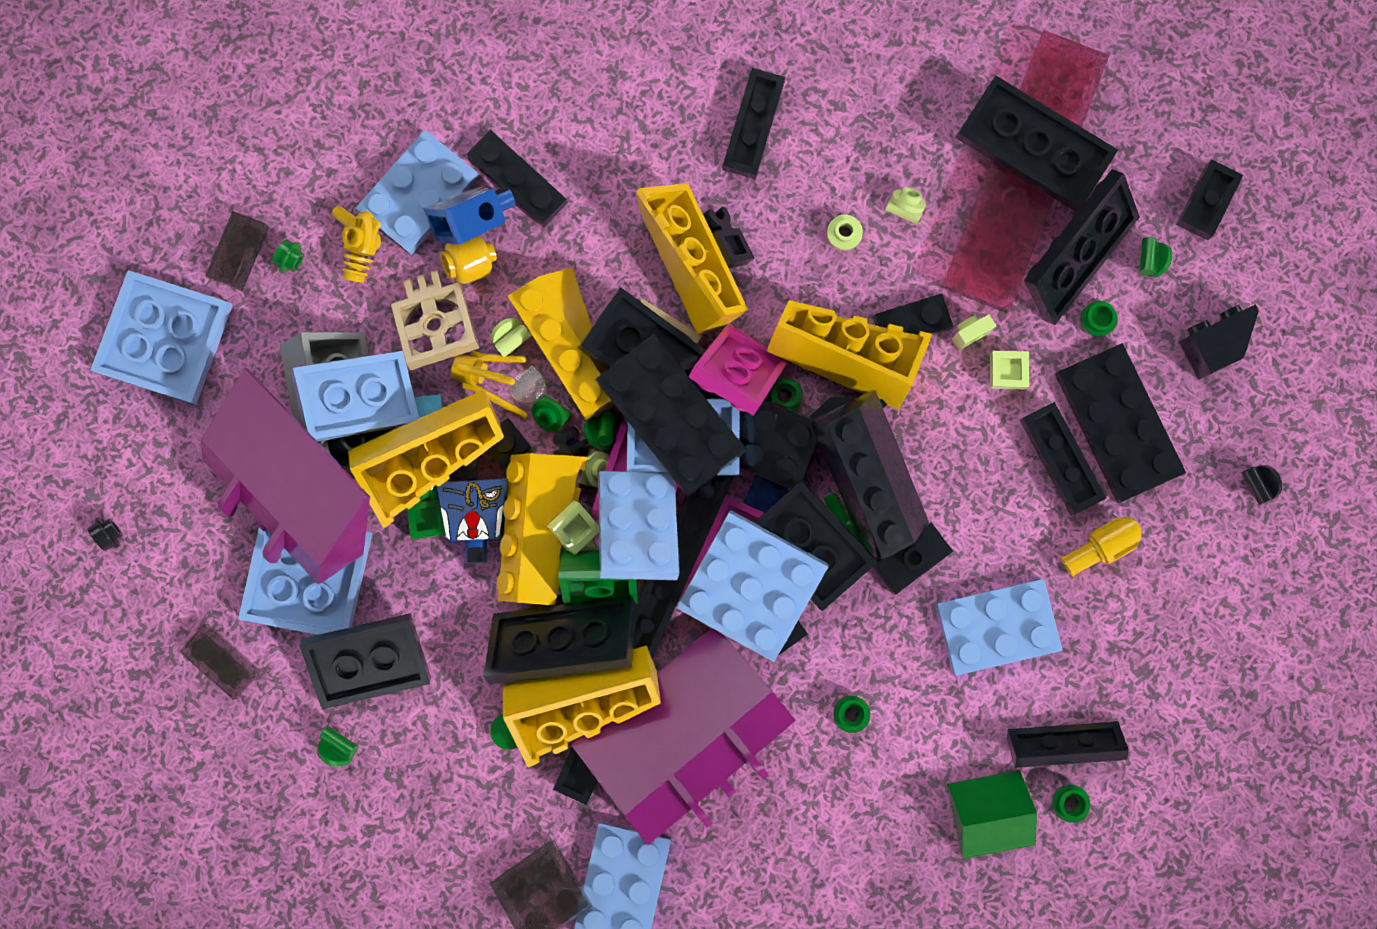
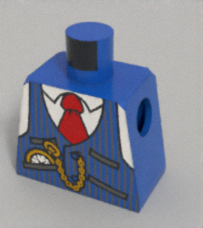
M476 187L423 209L436 241L459 245L504 224L505 217L503 211L514 207L515 200L508 187H503L496 191L492 188Z
M507 479L444 482L439 487L437 486L447 540L453 543L465 542V563L487 562V541H501L504 535L505 516L503 507L507 500Z

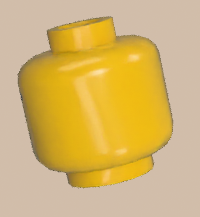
M479 235L459 245L446 243L444 251L440 253L443 269L449 279L454 278L460 284H467L486 278L491 274L492 262L496 261V252L490 241L485 242Z

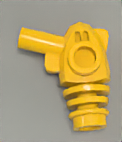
M336 206L332 210V217L344 225L342 231L344 249L352 252L351 255L342 253V257L350 258V262L343 260V264L349 265L348 269L342 268L344 272L343 279L364 283L368 273L363 272V269H370V266L364 265V262L373 263L374 261L367 259L366 256L375 255L381 244V238L378 234L381 222L375 219L374 215L368 210L354 216L342 206Z

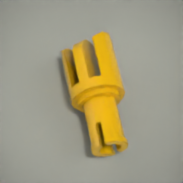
M1127 516L1113 519L1090 532L1089 538H1087L1088 543L1060 557L1061 562L1071 577L1076 576L1079 572L1099 561L1109 565L1137 548L1141 540L1142 530L1135 519Z

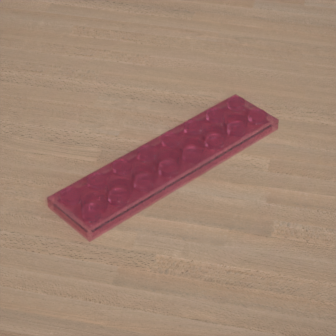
M1043 30L1019 89L1082 127L1110 55ZM991 160L941 288L1008 313L1011 310L1054 198Z

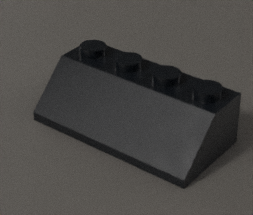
M872 390L811 420L812 428L860 542L873 556L880 559H885L915 543L929 523V520L876 390Z

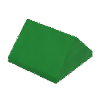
M580 550L576 555L569 551H562L558 579L563 604L632 595L636 604H638L637 579L600 578V550Z
M1020 770L947 783L962 859L1036 845L1037 811Z

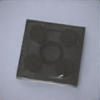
M550 840L489 883L514 929H561L593 906L554 840Z

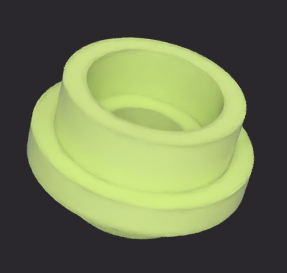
M850 215L835 217L827 229V238L830 244L836 249L843 251L855 248L860 243L863 235L860 222ZM848 227L852 234L844 237L839 233V228Z

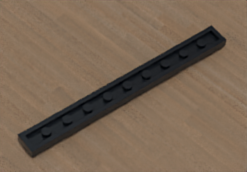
M715 475L690 496H685L676 516L679 558L678 579H648L640 595L638 604H636L633 649L647 646L652 659L735 475ZM573 747L568 754L553 790L587 805L598 780Z

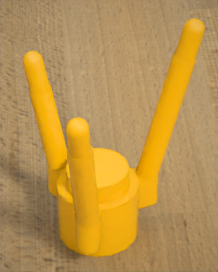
M473 350L470 355L464 353L455 357L451 367V378L462 382L463 389L475 393L484 389L477 385V383L482 384L485 378L513 385L515 383L514 378L488 371L487 363L483 362L525 363L527 358L515 355L503 357L501 354H485ZM484 389L488 399L523 419L529 417L527 412Z

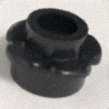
M97 517L95 518V523L87 528L94 542L103 551H107L113 546L115 548L120 546L118 539L123 534L112 519L109 518L104 521Z

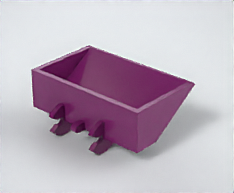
M244 368L201 438L202 460L227 486L220 497L218 507L226 516H233L238 508L237 504L241 501L256 517L259 528L262 531L268 530L272 534L262 551L266 561L270 564L277 563L282 555V550L285 548L319 585L363 555L370 496L248 368Z
M713 628L708 630L657 673L660 704L619 724L612 721L602 726L599 734L590 738L583 735L571 743V746L647 845H650L691 809L706 828L712 825V821L698 803L718 786L730 798L736 791L727 779L746 762L749 763L759 777L763 780L766 779L769 774L755 755L796 721L775 693L726 637Z

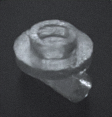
M531 366L515 377V383L507 392L516 401L525 405H532L538 399L544 397L547 390V382L545 377L535 367Z

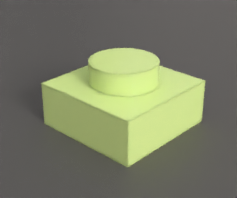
M989 314L979 320L974 315L957 325L959 331L952 338V341L958 351L988 335L996 327V324Z
M992 351L990 353V389H1027L1029 387V351Z
M575 500L547 526L573 555H576L599 533L598 524L583 506Z

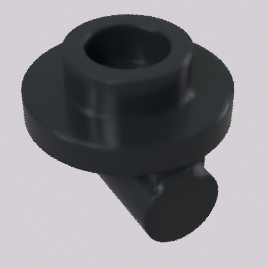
M569 427L553 436V442L559 449L552 452L554 455L579 456L584 454L582 447L588 444L587 439L579 441L578 429L576 427Z
M1259 465L1241 472L1259 505L1273 500L1280 495L1282 480L1274 468L1268 465Z

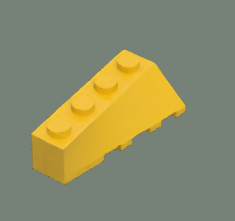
M689 184L639 188L636 191L638 209L697 334L720 330L747 312L748 308Z
M573 267L538 276L509 294L508 298L585 420L588 421L592 417H598L603 411L613 408L615 405L595 380L606 371V368L578 349V346L592 325Z
M789 300L775 328L767 352L863 395L876 390L879 399H883L888 406L899 410L914 383L932 334L922 331L918 335L903 332V327L888 324L887 328L868 324L867 318L855 315L849 319L836 316L833 310Z
M483 389L348 450L350 470L358 484L369 494V504L382 527L385 528L394 521V517L405 508L409 510L421 501L420 497L435 485L438 487L450 479L449 475L462 465L467 466L504 438L499 420Z
M534 453L511 455L507 468V500L503 507L505 524L504 535L500 542L502 557L500 574L497 578L498 601L555 605L560 585L558 575L561 560L560 552L563 544L547 526L574 500L578 502L581 488L575 487L579 470H586L588 457Z
M647 646L633 649L632 667L522 680L503 685V719L528 768L539 763V757L550 751L558 754L568 749L569 742L583 735L587 738L593 737L600 733L602 726L612 721L619 724L661 703L657 671Z

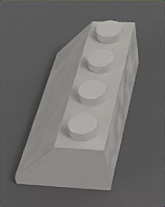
M300 332L280 344L292 415L303 426L291 370L295 367L369 356L364 332ZM383 430L319 441V443L354 479L355 477L350 470L348 450L375 439L384 433Z

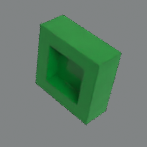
M439 499L421 501L409 510L406 508L411 540L446 536Z

